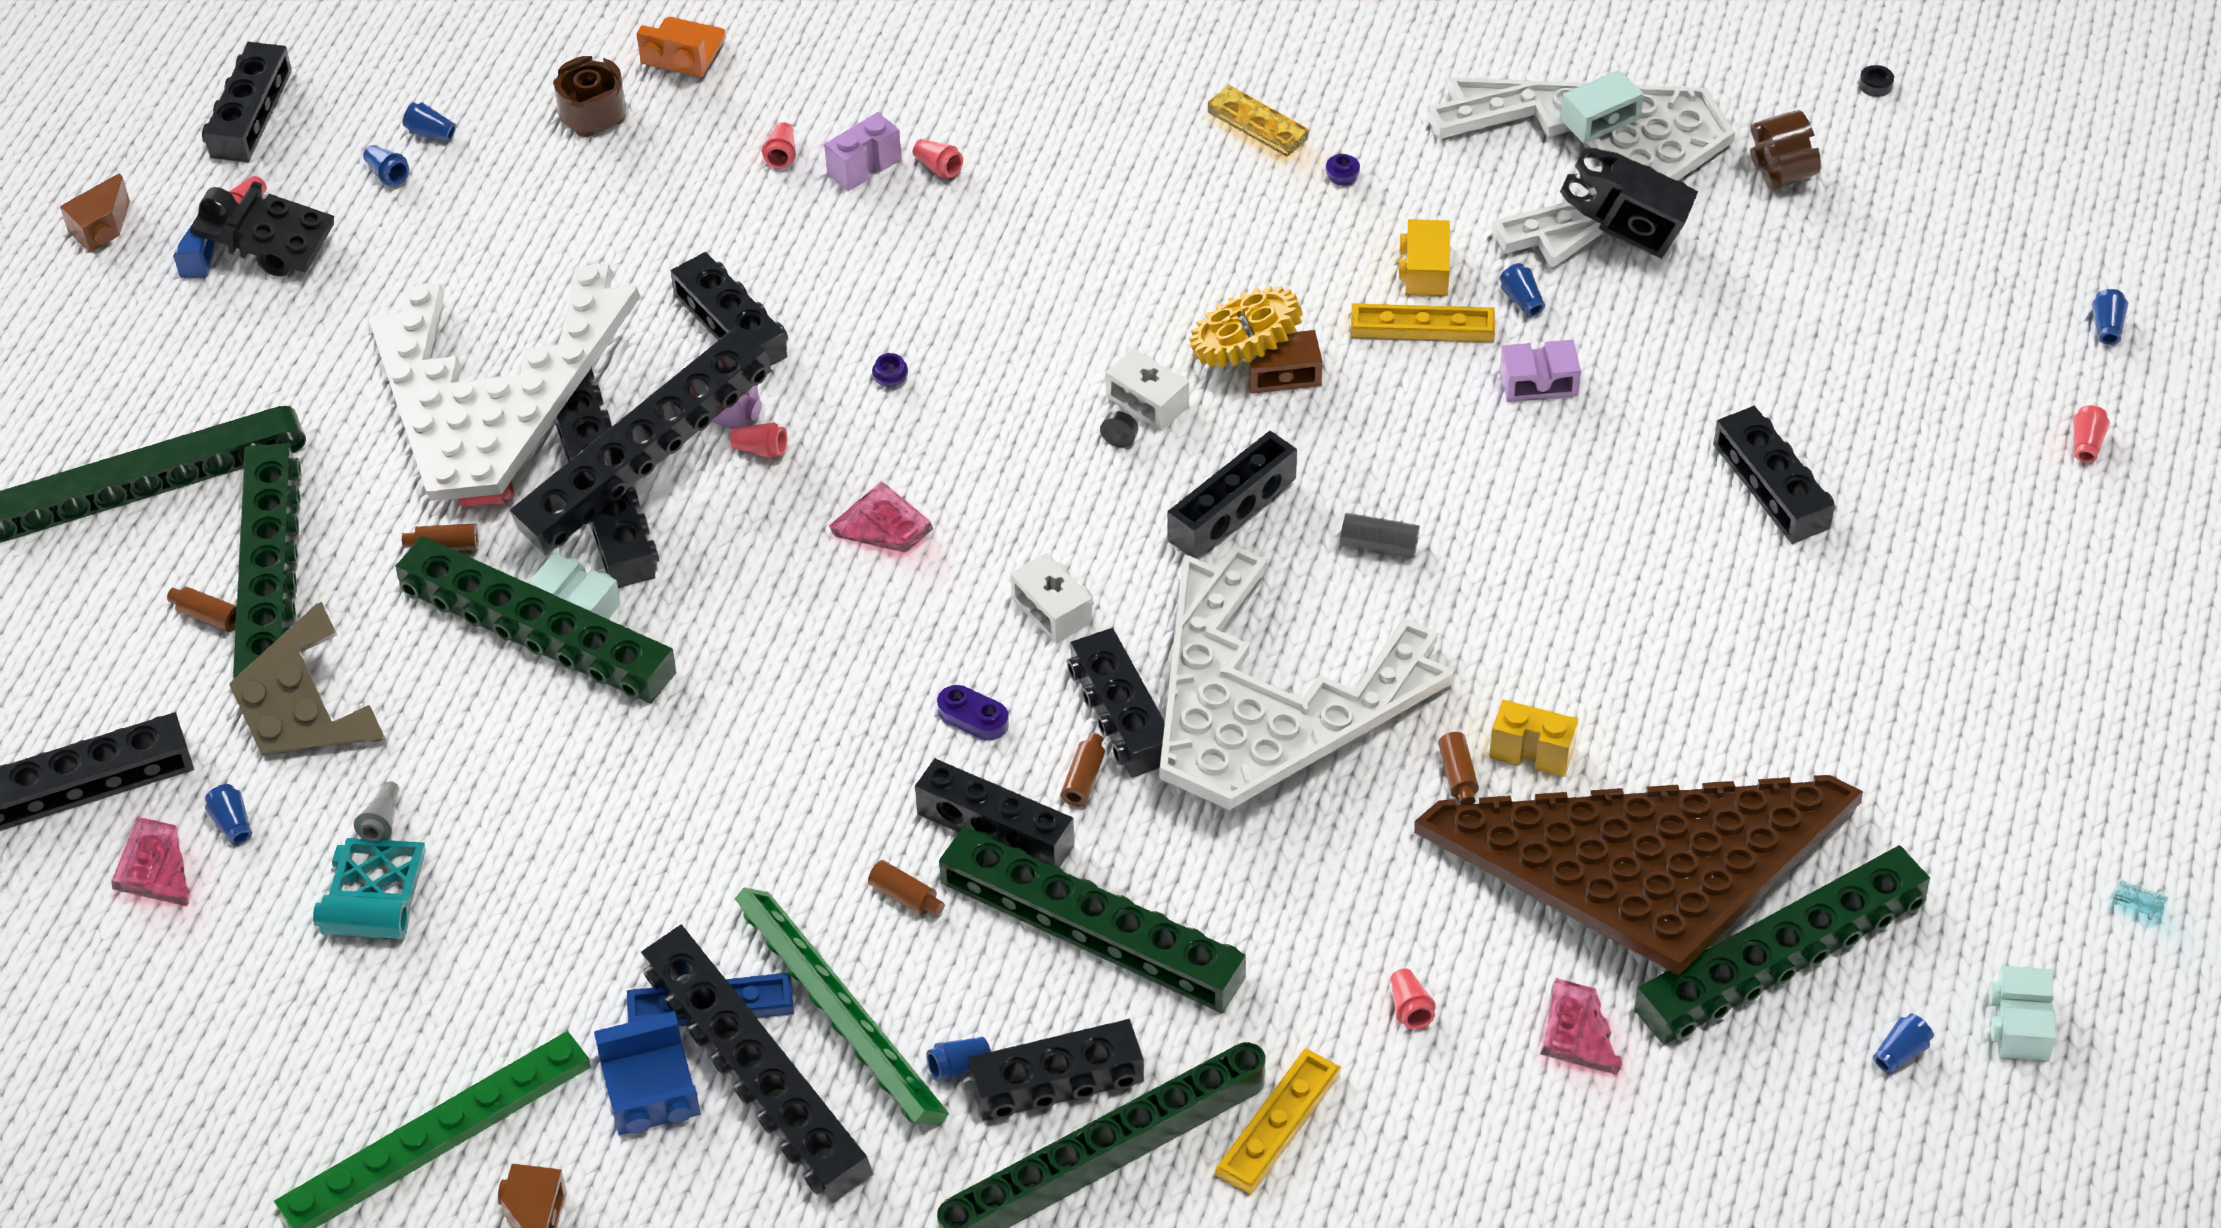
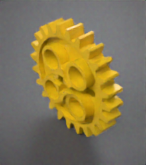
M1269 286L1263 292L1256 288L1249 295L1244 291L1238 299L1230 297L1227 304H1217L1215 312H1206V319L1196 322L1198 328L1190 331L1192 334L1189 337L1190 346L1196 359H1199L1202 365L1208 363L1209 367H1213L1219 364V367L1223 368L1231 362L1234 367L1243 359L1248 363L1251 361L1252 356L1258 355L1263 357L1265 350L1277 349V342L1289 340L1286 334L1295 333L1297 331L1295 326L1302 323L1300 318L1304 315L1296 294H1293L1291 289L1284 291L1282 286L1273 290L1272 286ZM1244 316L1253 337L1247 336L1239 317Z

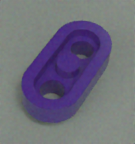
M963 685L948 686L938 694V715L944 722L983 740H996L1008 731L1009 714L1007 708L1002 703Z

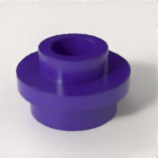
M1337 154L1327 160L1325 169L1329 179L1334 184L1349 185L1359 175L1360 163L1354 156Z
M885 353L876 359L872 367V376L880 385L896 386L904 382L908 377V366L900 355Z

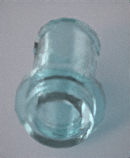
M2121 879L2113 904L2148 915V920L2152 921L2153 917L2161 920L2169 897L2163 895L2160 889L2154 892Z

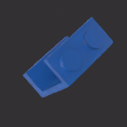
M675 1011L593 1031L618 1135L641 1133L654 1126L670 1122L680 1123L688 1120L690 1117L701 1115L697 1091L690 1075Z

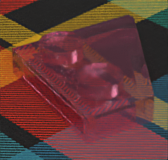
M880 481L829 525L831 533L835 537L907 553L933 530L931 521L883 481Z
M137 816L111 880L113 890L188 907L190 902L189 890L186 884L176 825Z
M1559 978L1554 979L1550 991L1540 1055L1618 1075L1622 1067V1060L1620 1055L1615 1056L1609 1040L1612 1032L1607 1019L1601 1013V1002L1595 988Z

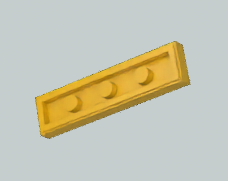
M1352 303L1351 338L1494 342L1495 307Z
M1304 1048L1216 1166L1215 1176L1252 1195L1340 1076L1341 1066Z

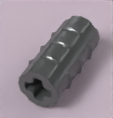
M1346 512L1342 524L1340 546L1357 548V550L1375 551L1376 553H1387L1395 557L1398 555L1414 558L1420 525L1406 523L1402 520L1394 521L1384 519V517L1377 518L1366 516L1365 514L1359 515Z

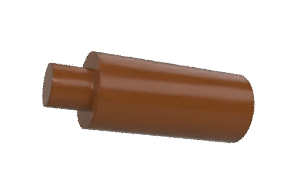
M476 523L416 526L415 532L402 533L401 536L403 548H411L421 536L427 537L455 551H476L479 546Z
M188 586L181 590L174 587L169 590L167 601L175 604L177 612L227 632L235 630L237 605Z
M1449 732L1440 737L1438 745L1451 795L1459 799L1460 805L1474 804L1476 802L1474 795L1478 792L1479 785L1466 736L1461 732Z
M1090 733L1087 740L1079 742L1060 793L1062 800L1069 805L1082 807L1089 800L1105 755V749L1101 746L1103 738L1097 733Z
M884 859L878 861L869 874L868 884L919 915L929 912L937 917L942 913L945 903L936 898L937 892L935 889Z

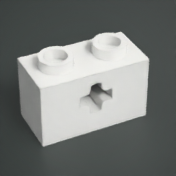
M1135 348L1131 349L1105 372L1106 397L1159 431H1162L1189 407V382L1179 373L1172 372L1159 364L1153 357L1146 356Z
M1047 552L1010 573L1011 598L1055 644L1093 623L1092 605L1094 600L1092 594L1084 585L1080 586L1071 577L1063 563H1057Z

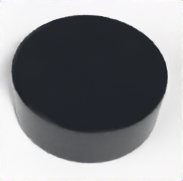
M1870 65L1861 71L1859 88L1865 94L1873 97H1882L1892 91L1894 74L1887 67Z
M1122 411L1108 413L1100 426V433L1103 439L1110 445L1119 448L1130 446L1139 431L1136 420L1131 415Z

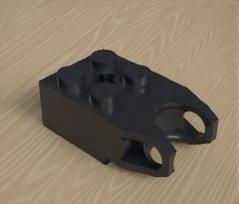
M1596 148L1582 149L1575 164V168L1580 174H1567L1559 192L1568 203L1584 216L1601 223L1598 228L1599 230L1662 259L1685 225L1698 191L1687 186L1682 181L1674 180L1655 171L1650 166L1633 161L1619 153ZM1591 157L1598 160L1602 166L1601 172L1588 169L1584 159ZM1569 184H1581L1588 190V194L1582 197L1574 195L1569 189Z

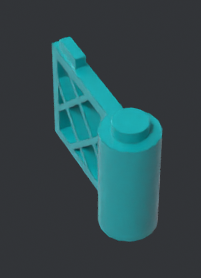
M346 838L345 844L337 845L334 852L332 867H337L329 894H325L321 902L315 903L313 911L314 926H319L320 932L323 935L404 939L408 929L409 907L426 853L425 842L380 840L372 843L364 839ZM354 852L371 853L374 856L359 865L352 860ZM399 855L413 856L412 860L398 868L390 861ZM381 865L389 871V873L374 881L366 874ZM357 878L365 885L356 891L342 890L343 886ZM395 881H398L403 886L402 894L384 893L381 890Z

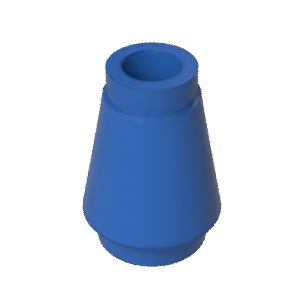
M412 102L407 107L403 116L402 125L408 129L410 134L449 142L456 131V123L450 121L424 102L419 104Z
M377 145L368 146L363 153L364 161L383 184L400 185L407 179L410 168L407 159L402 154Z
M1516 263L1501 273L1499 277L1501 290L1528 317L1536 316L1544 310L1546 305L1530 268L1525 267L1522 263Z
M2105 289L2098 292L2092 302L2099 341L2103 344L2112 345L2121 341L2129 303L2124 293L2117 289Z
M231 784L219 785L210 790L204 799L206 802L205 811L229 839L230 843L237 845L250 839L253 833L250 828L241 791L235 789Z
M1910 1013L1906 1017H1899L1877 1049V1052L1873 1055L1874 1062L1884 1072L1891 1074L1895 1069H1898L1930 1048V1041L1934 1038L1933 1030L1916 1014Z
M983 1036L938 1042L934 1044L933 1049L927 1050L926 1061L935 1081L945 1080L950 1083L969 1071L968 1057L991 1052L986 1038Z

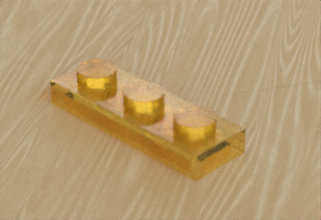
M1231 85L1226 86L1207 102V113L1285 157L1290 156L1309 139L1308 128Z

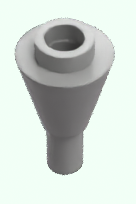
M392 781L386 782L379 797L355 818L353 823L354 830L365 841L374 843L390 839L392 835L394 801L400 790L397 783Z

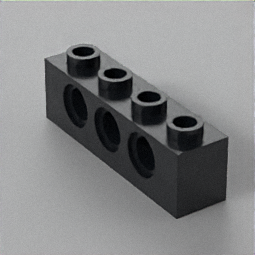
M248 41L242 54L237 56L234 71L231 77H227L224 91L220 99L214 103L213 114L209 122L205 123L202 129V141L207 145L210 158L249 163L292 72L286 46Z
M705 251L670 270L674 296L717 340L721 339L735 326H738L766 351L770 366L788 357L786 346L788 334L784 326L780 322L775 323L770 318L762 303L759 301L755 302L748 295L744 285L740 281L735 282L728 275L725 266L720 261L716 262Z
M1754 405L1717 420L1713 445L1791 544L1830 529L1835 510L1832 496L1820 487L1814 479L1812 471L1807 466H1804L1795 456L1791 445L1783 441L1768 417H1764Z
M1269 430L1167 511V541L1186 555L1197 559L1296 479L1297 448Z
M1112 627L1071 641V658L1066 661L1069 674L1073 681L1079 680L1081 683L1085 704L1089 709H1095L1098 727L1104 737H1110L1113 754L1117 763L1125 765L1131 778L1159 769L1165 720L1114 628Z
M936 758L933 759L915 784L917 815L956 832H960L963 826L976 832H985L1002 844L1011 848H1020L1029 856L1044 863L1055 864L1058 867H1061L1075 846L1074 817Z
M1130 1018L968 1057L970 1082L982 1121L993 1118L1004 1119L1017 1112L1034 1108L1045 1109L1055 1103L1075 1098L1086 1099L1096 1093L1112 1089H1127L1137 1083L1144 1082V1059ZM1094 1062H1103V1064H1098V1065H1097V1064H1092V1063H1094ZM1057 1071L1064 1072L1062 1074H1052ZM1015 1081H1021V1082H1023V1083H1021V1084H1011L1012 1082H1015Z

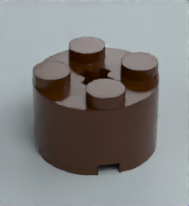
M581 56L561 65L558 69V76L556 79L554 78L553 85L558 115L564 125L575 130L578 136L589 137L595 132L608 129L625 120L626 102L622 76L619 67L614 62L603 58V62L593 61L592 56Z
M1801 110L1789 111L1750 124L1751 134L1755 142V146L1750 148L1751 159L1755 167L1762 166L1764 179L1769 190L1819 174L1821 168L1819 148L1812 149L1810 137L1815 136L1809 120Z

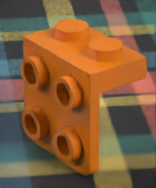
M666 17L659 28L641 25L636 33L640 63L703 78L726 39V32L720 27L675 17Z

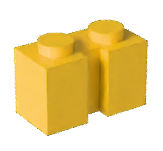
M1408 219L1407 233H1400L1399 254L1406 255V259H1399V280H1406L1405 294L1448 296L1450 220Z
M1502 699L1492 727L1489 758L1520 765L1522 758L1536 761V770L1565 777L1576 746L1579 718Z

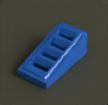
M189 227L173 254L179 276L182 278H206L217 242L191 234Z

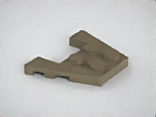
M322 602L315 604L229 683L259 751L263 756L312 750L316 747L343 746L356 742H375L386 739L370 705L335 721L331 720L301 655V652L338 636Z

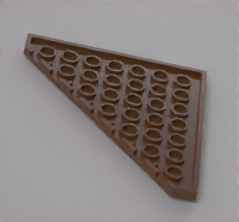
M1828 774L1813 775V781L1791 783L1790 777L1758 779L1757 785L1735 787L1734 781L1702 783V789L1680 790L1677 784L1647 786L1645 793L1624 794L1623 788L1591 790L1590 796L1568 798L1567 792L1535 794L1534 800L1512 801L1511 796L1479 798V804L1456 805L1455 799L1439 800L1415 820L1414 833L1669 971L1680 975L1862 803L1863 791Z

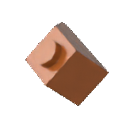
M118 173L60 205L67 231L89 253L120 236L130 203L123 176Z
M1296 331L1295 333L1286 334L1289 339L1288 341L1277 342V349H1267L1264 351L1263 357L1257 356L1249 364L1250 394L1322 386L1323 360L1316 331Z
M511 1164L508 1178L500 1181L497 1195L498 1204L503 1205L507 1223L511 1228H557L567 1193L562 1169Z

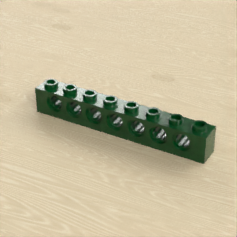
M290 443L245 447L233 667L234 679L290 628V621L296 620L294 598H291V592L297 591V577L295 569H292V564L298 563V548L296 541H293V535H299V519L297 513H294V507H300V491L298 485H295V480L301 479L302 474L299 457L293 458Z
M421 536L395 565L400 588L409 597L420 598L433 604L442 612L453 613L465 619V621L473 626H481L494 632L503 640H512L527 647L528 650L536 655L542 654L556 660L563 667L580 671L590 676L597 683H606L615 687L630 698H639L652 704L677 673L673 648L427 537Z
M963 826L939 859L941 884L1223 1014L1246 979V954L1241 953L1233 945L1219 943L1206 937L1195 928H1187L1169 920L1160 912L1149 911L1138 906L1123 895H1114L1099 888L1090 880L1079 879L1064 872L1055 864L1037 860L1020 848H1011L1002 844L985 832H976Z
M1898 845L1710 947L1680 975L1668 970L1637 987L1634 1011L1663 1046L1675 1039H1685L1698 1026L1709 1020L1717 1021L1721 1019L1731 1008L1742 1002L1749 1003L1754 1001L1765 989L1774 984L1781 985L1788 982L1796 972L1809 965L1812 967L1819 965L1829 954L1842 947L1844 949L1850 948L1863 935L1874 929L1880 931L1886 928L1894 918L1901 914L1917 911L1926 902L1931 878L1905 849Z

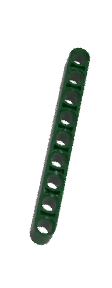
M277 406L0 490V542L19 538L243 469L245 447L290 443L291 451L295 453L304 447L306 443V436L295 409L290 406Z
M1251 1042L1239 1043L942 1202L937 1209L938 1228H1010L1255 1096L1265 1085L1266 1055L1263 1049ZM1243 1068H1250V1069H1253V1070L1244 1071V1070H1241V1069H1243ZM1207 1087H1215V1088H1218V1089L1208 1090V1089H1206V1088H1207ZM1172 1106H1180V1107H1182V1108L1172 1109V1108H1170V1107H1172ZM1144 1125V1126H1147V1127H1144V1128H1135L1134 1126ZM1101 1144H1108V1145H1110L1109 1147H1106V1148H1100V1147H1098V1145H1101ZM1063 1164H1073L1074 1166H1072V1167H1062L1061 1165H1063ZM1029 1183L1038 1184L1037 1186H1034V1187H1026V1186H1024V1185L1029 1184ZM991 1203H1000V1204H1001L1000 1206H997V1207H989V1206H987L988 1204H991ZM953 1223H963V1224H964V1225L959 1226V1227H952V1226H950V1225L953 1224Z

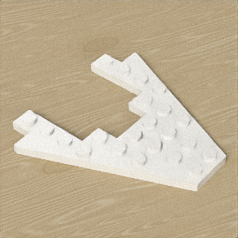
M1450 77L1447 78V90L1453 100L1428 106L1427 118L1437 136L1441 139L1535 115L1547 137L1571 132L1560 120L1562 97L1564 93L1585 85L1587 82ZM1636 85L1644 93L1641 119L1591 140L1588 144L1591 148L1619 153L1633 161L1650 166L1655 171L1674 180H1680L1733 143L1735 131L1707 87ZM1602 166L1591 168L1590 170L1601 172ZM1576 183L1583 196L1587 195L1588 190L1581 184ZM1567 201L1492 220V232L1505 254L1538 245L1550 268L1558 265L1604 233V231L1598 229L1601 223L1584 216Z
M609 263L575 267L560 344L525 348L520 375L458 382L461 365L457 356L430 359L445 295L441 283L409 286L406 288L401 312L369 316L372 332L426 492L431 501L503 493L639 301L640 293L636 285L611 288L613 271Z
M1236 545L1231 548L1218 567L1185 554L1181 569L1159 778L1228 810L1236 807L1451 685L1455 670L1427 658L1437 643L1439 632L1404 618L1355 689L1319 674L1304 697L1299 698L1238 671L1249 655L1250 644L1221 632L1266 571L1268 559Z

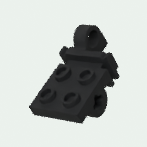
M253 181L239 204L227 190L220 187L209 188L199 203L198 216L190 227V233L228 246L229 254L233 255L238 248L240 249L241 258L245 259L248 253L255 255L258 265L265 272L273 276L283 277L289 273L291 268L304 273L307 272L334 226V216L268 193L264 200L262 199V184Z

